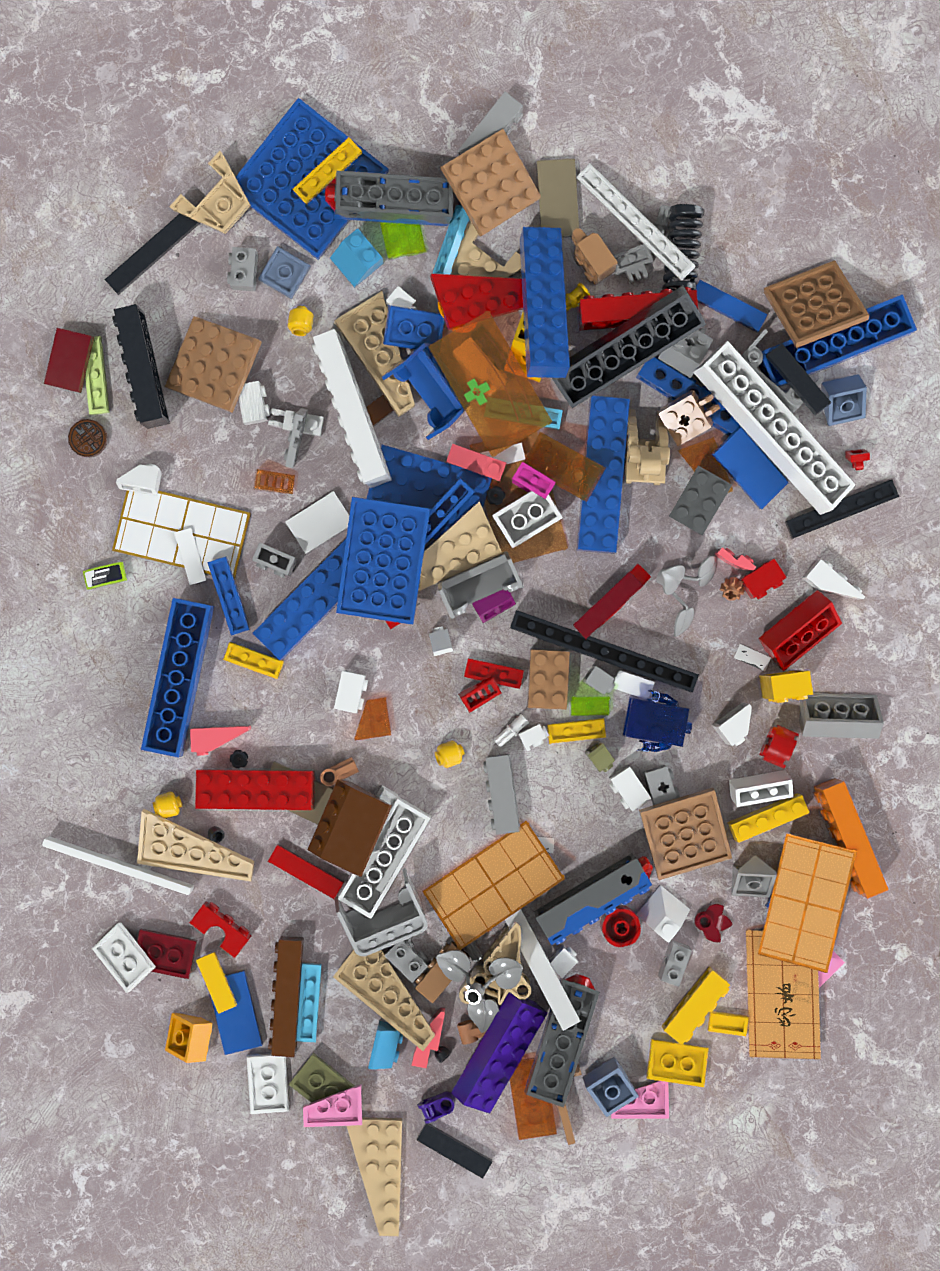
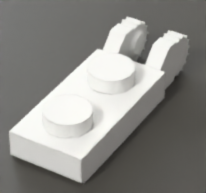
M271 409V414L284 416L285 418L284 423L270 420L268 425L291 431L293 429L292 420L295 412ZM307 414L303 434L321 437L324 417Z

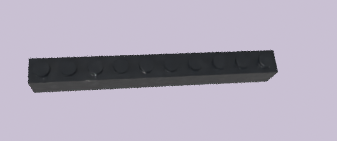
M518 610L515 611L509 628L693 693L699 674L592 636L585 639L580 632Z

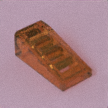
M257 469L255 471L253 490L293 494L295 475ZM261 476H265L264 486L260 485ZM269 477H273L271 487L268 486ZM277 478H280L279 488H276ZM285 479H288L287 489H283Z

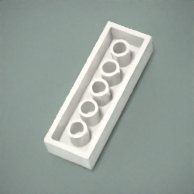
M397 797L362 877L352 873L338 900L371 919L428 824L431 815Z

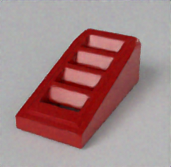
M490 677L463 690L458 695L470 713L502 692L494 678ZM489 684L492 686L493 692H490L487 686ZM483 688L487 693V695L485 696L481 692V689ZM476 692L480 696L479 699H476L474 695ZM471 696L473 701L469 702L467 698Z

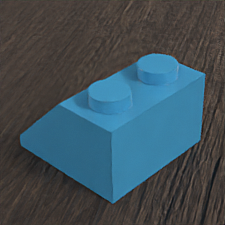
M358 228L341 242L330 257L331 261L354 288L384 264L382 256Z
M379 1020L368 1069L392 1068L393 1062L397 1063L400 1051H396L398 1043L402 1044L403 1034L388 1022Z

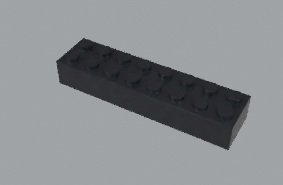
M682 285L569 358L570 367L566 378H552V380L571 408H574L706 325V322L684 285Z

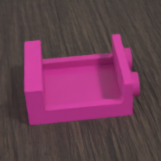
M524 462L521 463L512 478L513 484L528 493L532 491L545 500L556 483Z

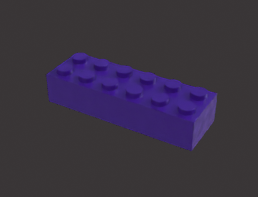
M509 992L451 1093L464 1106L490 1114L548 1012L535 1001L519 999Z

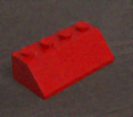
M817 590L784 618L780 619L768 631L764 632L758 639L765 651L784 672L838 628L842 622L832 601Z

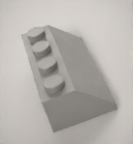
M813 693L812 695H807L808 699L800 700L799 723L802 737L879 739L884 722L877 695Z

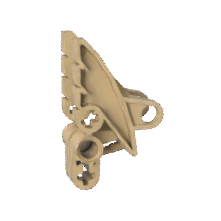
M629 409L625 449L626 484H631L632 482L653 483V485L665 484L666 465L669 464L670 448L668 447V431L658 415L659 411H656L655 440L638 439L636 410Z
M515 921L510 929L508 925L507 929L504 928L498 936L499 939H496L490 946V949L485 952L483 966L477 965L472 969L469 975L471 985L479 983L483 986L493 977L488 968L497 958L507 957L521 964L520 924ZM523 971L519 983L512 989L499 987L496 979L492 981L489 987L496 989L497 993L485 989V994L496 998L499 1005L502 1004L508 992L523 1000L527 999L531 994L529 978ZM477 976L484 977L481 980L476 979ZM465 980L459 988V998L463 1003L470 1004L464 996V991H468ZM520 985H525V986H526V987L523 988V989L518 988ZM528 990L527 994H525V995H520V994H518V992H519V993H524V992H526V991Z

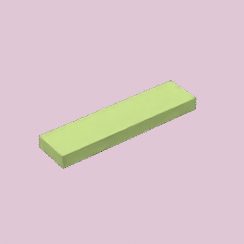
M101 336L94 337L85 375L90 415L110 413Z

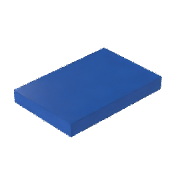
M389 305L383 344L416 349L422 344L428 343L437 353H440L445 320L440 313Z

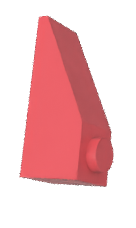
M452 444L446 461L498 481L501 480L506 466V462Z
M251 726L190 729L191 752H197V756L208 755V752L251 730Z

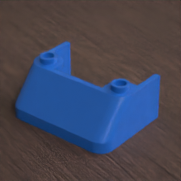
M424 343L382 376L383 380L391 375H394L401 382L409 380L430 408L427 414V421L433 427V430L426 436L427 440L449 428L470 405V402H467L464 396L466 394L434 348L428 343Z

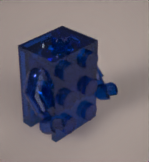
M651 689L648 690V692H652L650 699L641 700L629 697L622 735L642 739L639 742L643 743V747L638 749V751L645 753L649 751L660 752L670 749L672 745L683 747L685 733L690 734L692 730V723L687 722L689 708L680 707L678 701L670 695Z

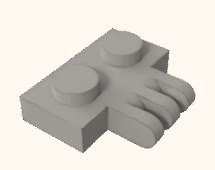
M644 244L613 255L618 262L615 269L616 275L626 272L630 284L634 283L632 275H635L637 282L641 281L640 272H642L644 279L648 278L645 265L653 263L650 250Z

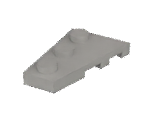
M300 408L294 413L292 420L293 429L288 437V442H290L289 449H286L284 455L286 467L293 468L296 465L308 409Z

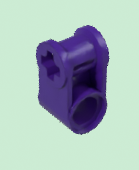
M445 1091L419 1102L417 1106L423 1112L425 1124L434 1122L438 1118L452 1113L456 1099L451 1092ZM449 1100L451 1105L445 1106L442 1104V1101Z

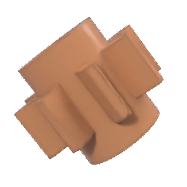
M735 577L725 578L724 583H721L720 590L723 591L722 597L730 601L739 600L745 591V587H742L743 581Z

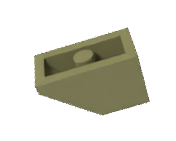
M600 741L585 752L599 772H607L614 766L612 764L615 761Z

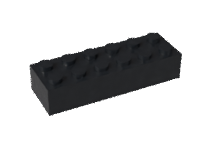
M137 304L113 309L115 314L112 316L115 327H118L119 331L117 341L123 349L121 358L128 370L125 376L132 388L130 397L137 409L134 410L136 421L140 422L147 429L170 424L145 313Z

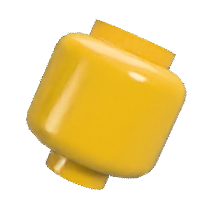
M297 306L289 312L287 327L292 334L305 336L312 330L314 316L307 307Z
M453 740L438 745L437 751H435L437 763L444 768L460 764L462 762V755H464L462 745H458Z
M174 792L157 795L155 801L152 802L155 814L165 819L179 815V808L183 807L180 796L176 797Z

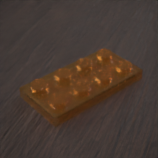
M539 432L524 460L525 464L555 481V485L586 502L605 470L604 466L542 432Z
M534 1058L521 1060L510 1078L519 1140L557 1134L552 1103L531 1097L524 1092Z

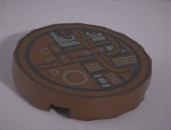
M82 419L70 428L68 443L71 449L79 456L95 457L101 454L107 445V433L104 427L97 421Z

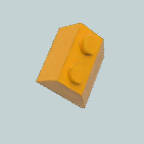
M172 1013L165 1051L186 1063L206 1061L213 1023L202 1017Z

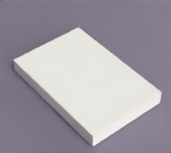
M333 491L285 522L305 554H308L348 528L349 514Z
M121 922L117 923L92 948L126 993L130 992L156 967Z
M271 1053L247 1055L250 1114L289 1111L286 1057L271 1056Z

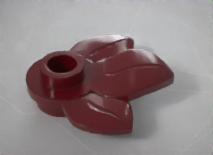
M710 905L706 911L697 913L694 919L696 927L703 931L704 937L715 943L721 942L720 931L726 930L733 925L731 920L722 914L724 910L723 905ZM703 917L707 918L705 924L700 922Z

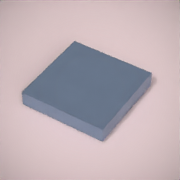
M277 246L258 280L292 300L311 266Z

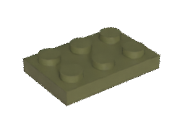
M315 1053L309 1057L289 1082V1086L309 1102L317 1101L355 1086Z

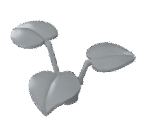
M715 555L703 560L696 577L685 576V567L682 565L662 569L657 575L656 581L663 585L664 593L667 595L672 594L683 606V610L679 611L675 620V637L685 632L694 618V609L692 607L688 608L687 604L675 591L682 579L699 580L698 585L701 587L707 585L716 572L717 558Z
M451 950L438 954L436 956L438 965L446 977L452 981L460 982L466 976V989L468 991L465 998L470 1003L467 1007L469 1017L477 1025L481 1033L487 1031L497 1012H499V1006L493 999L485 1000L483 996L485 989L495 979L497 985L503 989L514 988L521 979L522 965L511 958H497L489 966V971L493 977L483 986L479 983L471 985L470 976L467 972L471 963L464 952Z

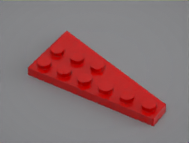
M448 274L430 275L448 330L523 310L522 279Z

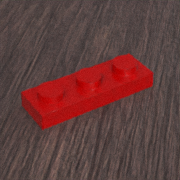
M468 658L464 677L480 681L493 677L499 685L520 689L524 670Z

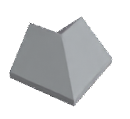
M755 855L743 866H733L731 895L770 898L777 872Z

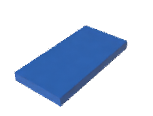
M738 427L712 453L714 458L759 509H763L789 483L741 427Z
M245 970L226 974L225 977L237 1006L218 1014L212 997L211 1001L224 1054L228 1055L260 1047L263 1045Z

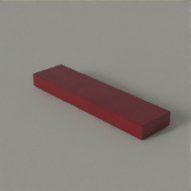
M629 571L573 626L587 639L643 585Z

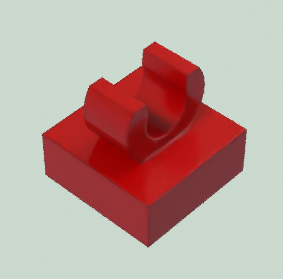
M865 449L845 451V459L852 463V468H855V470H864L863 461L870 460V453Z

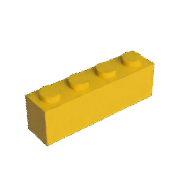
M796 793L793 794V797L781 799L731 820L727 824L734 840L740 843L809 814V810L803 796Z
M708 967L662 1024L663 1030L681 1045L684 1042H688L692 1038V1032L695 1028L700 1027L704 1023V1017L708 1012H712L716 1008V1002L720 997H724L728 993V987L730 986L728 981L711 967Z

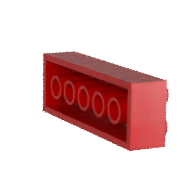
M686 287L685 289L698 308L697 290H691V288ZM664 289L660 293L643 291L638 295L626 292L622 293V296L605 294L602 295V298H595L592 295L584 296L583 299H580L577 307L579 331L617 328L670 294L672 290Z
M196 770L195 809H314L315 771Z

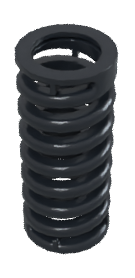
M676 204L671 206V214L669 215L671 223L668 225L670 233L667 235V238L676 247L684 248L680 251L688 259L699 258L700 253L698 251L689 249L701 247L700 241L693 239H698L702 236V232L695 229L702 228L703 222L697 218L704 216V208L693 204ZM680 216L691 219H677L676 217ZM676 227H682V228H687V229H679V230H678V229H676ZM675 237H680V238H685V239H679V240H677V239H675ZM690 260L696 266L694 269H697L699 267V263L697 261ZM664 265L666 274L663 275L665 284L662 286V290L671 289L673 292L682 285L685 288H691V290L697 289V284L695 283L698 277L697 272L691 271L684 278L690 279V281H675L673 277H678Z

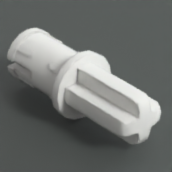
M520 714L511 724L506 725L507 728L494 739L495 743L502 747L513 736L516 737L517 733L529 722Z

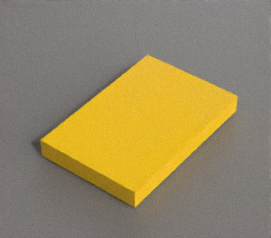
M651 1039L646 1079L704 1087L709 1048Z

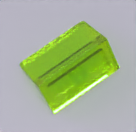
M570 696L571 716L609 715V700H611V696Z

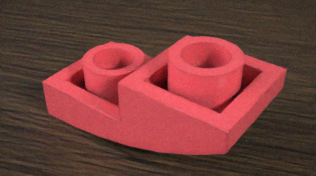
M722 547L715 553L719 559L738 569L753 571L756 568L753 565L754 561L749 556L739 555L735 559V554L728 548L724 549Z

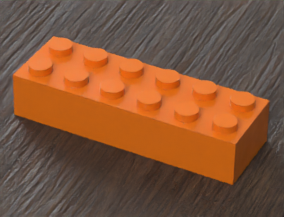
M833 778L814 786L816 791L813 793L814 797L823 808L821 810L822 817L829 823L828 831L832 839L835 838L836 846L857 851L851 874L852 881H850L853 891L867 899L888 891V886L845 781Z

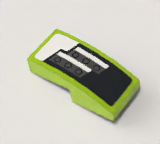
M123 562L83 571L87 590L127 581Z

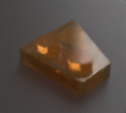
M386 697L367 700L354 737L355 741L392 735Z

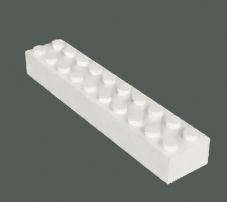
M728 341L718 347L693 372L820 515L832 511L855 486L853 481Z

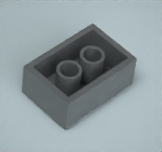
M698 466L669 517L703 535L732 484Z

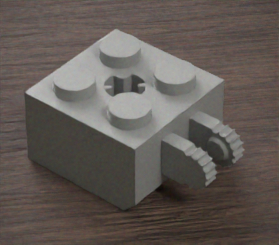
M703 326L700 330L695 331L660 353L658 359L691 378L714 339L704 334L707 328Z

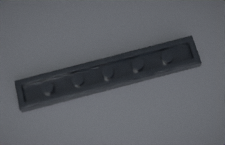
M179 213L104 280L118 295L121 294L195 229L200 222Z
M893 479L843 498L832 511L820 515L815 509L787 520L785 524L791 539H794L898 498L899 494Z

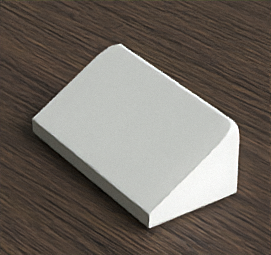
M617 670L613 689L648 700L655 682Z

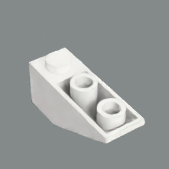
M817 560L802 577L815 590L857 600L865 598L861 594L862 590L858 586L848 583V578L844 574L835 572L832 569L833 565L827 560Z

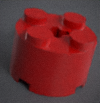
M778 724L776 727H771L767 734V738L770 739L767 744H763L759 753L762 756V760L784 769L786 765L783 763L786 760H790L797 744V740H794V737H799V733Z
M618 905L613 913L609 915L605 913L601 917V931L611 945L615 947L630 946L639 938L641 933L640 921L631 908L625 905ZM623 922L624 928L620 927L618 929L617 924Z

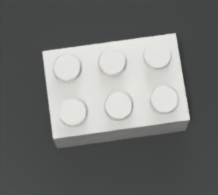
M532 491L492 515L512 548L563 518L550 495L545 500Z

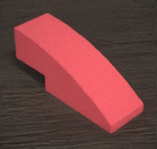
M441 1007L428 1022L435 1033V1037L424 1051L417 1046L415 1047L411 1066L427 1068L430 1049L438 1051L445 1008Z

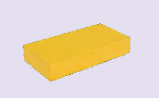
M712 1011L709 1013L707 1030L710 1032L746 1036L749 1017Z

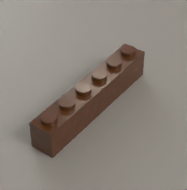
M281 936L279 942H275V953H278L277 961H274L273 972L276 973V980H273L272 992H275V999L271 1001V1011H274V1018L270 1019V1030H273L272 1038H269L268 1049L272 1050L271 1056L295 1057L297 1052L296 1039L304 937Z

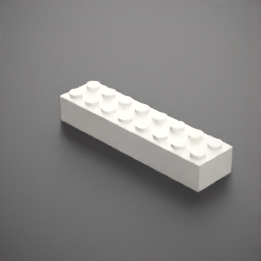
M335 329L313 337L315 343L312 344L315 354L321 360L318 364L321 372L327 378L325 380L327 389L334 396L331 398L334 408L340 413V416L337 417L341 427L346 431V434H344L346 443L353 450L350 453L352 460L360 469L357 470L360 481L370 488L392 481L342 338Z

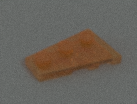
M714 437L677 450L694 472L700 466L730 483L726 470L712 455L718 448ZM732 486L728 493L733 492Z

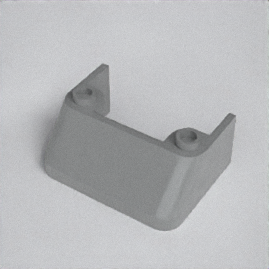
M764 329L741 356L793 414L804 402L792 388L785 393L757 369L763 360V354L756 345L768 332ZM820 377L816 380V385L819 386L823 379Z
M508 551L502 552L503 554L438 582V591L451 619L455 618V615L458 616L465 613L469 604L502 589L512 592L518 588H523Z
M406 868L402 869L406 886L398 892L400 903L375 913L371 919L369 917L365 918L364 914L355 909L345 911L340 900H338L339 897H334L336 914L357 955L368 956L421 934L427 929V920Z

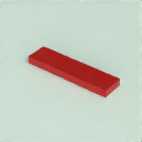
M277 844L267 861L332 899L336 897L344 883L342 880Z

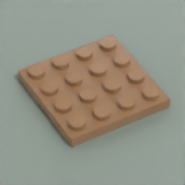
M501 129L440 167L480 237L541 197L504 129Z
M835 260L764 288L765 296L796 348L869 320V313Z
M194 316L165 387L233 413L262 342L259 339Z
M713 787L639 810L658 880L732 859Z

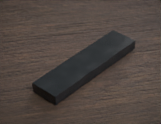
M783 344L766 355V358L815 416L831 404V401Z
M430 1123L423 1126L417 1137L418 1142L482 1179L493 1162L492 1159Z

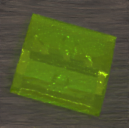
M380 222L389 260L427 253L419 224Z

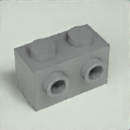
M232 247V253H229L228 259L229 265H231V272H228L227 283L230 284L233 290L256 291L258 264L256 248Z
M259 542L252 561L257 562L256 566L261 569L267 570L268 567L274 569L273 574L284 578L285 575L291 576L297 558Z
M406 939L392 945L385 952L384 956L412 983L428 967L429 962L427 961L428 957L422 951L418 952L410 939Z

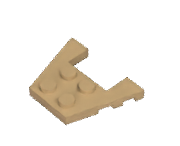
M219 151L208 163L222 177L197 207H194L182 194L169 207L175 212L226 234L251 205L224 155Z
M469 220L450 275L509 278L521 270V256L519 253L515 252L503 267L474 245L473 242L479 234Z

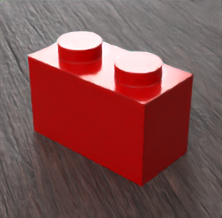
M774 558L739 580L743 581L742 586L745 587V591L750 599L757 598L759 600L768 594L766 591L770 588L776 589L783 585V580L787 577Z

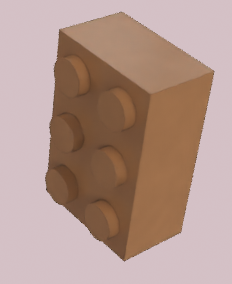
M530 650L528 708L567 710L570 652Z

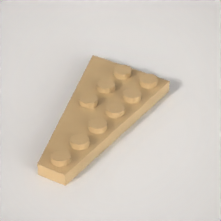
M381 291L334 320V323L397 416L400 417L414 408L415 403L408 381L401 382L394 375L385 380L382 379L386 372L401 361L397 346L383 344L388 309L384 301L383 292Z
M480 501L424 551L419 591L503 554Z
M146 809L142 810L137 864L244 881L252 880L253 860Z
M353 950L333 978L419 1049L424 1051L435 1037V1033L391 963L384 956V952L380 950L368 956H359Z
M362 1117V1125L347 1126V1130L379 1236H399L402 1118Z

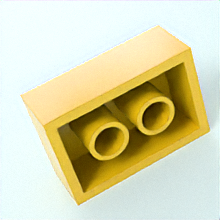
M793 670L759 675L762 698L768 699V702L782 703L788 702V699L804 700L808 699L807 695L813 694L810 671Z

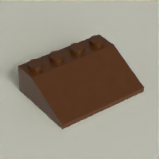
M337 779L307 850L333 865L362 877L392 805L353 782Z

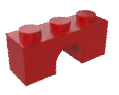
M206 901L189 922L203 934L213 926L222 928L225 933V939L220 947L234 958L252 937L247 928L242 925L239 927L235 924V920L230 915L221 913L219 907L213 902L208 903Z

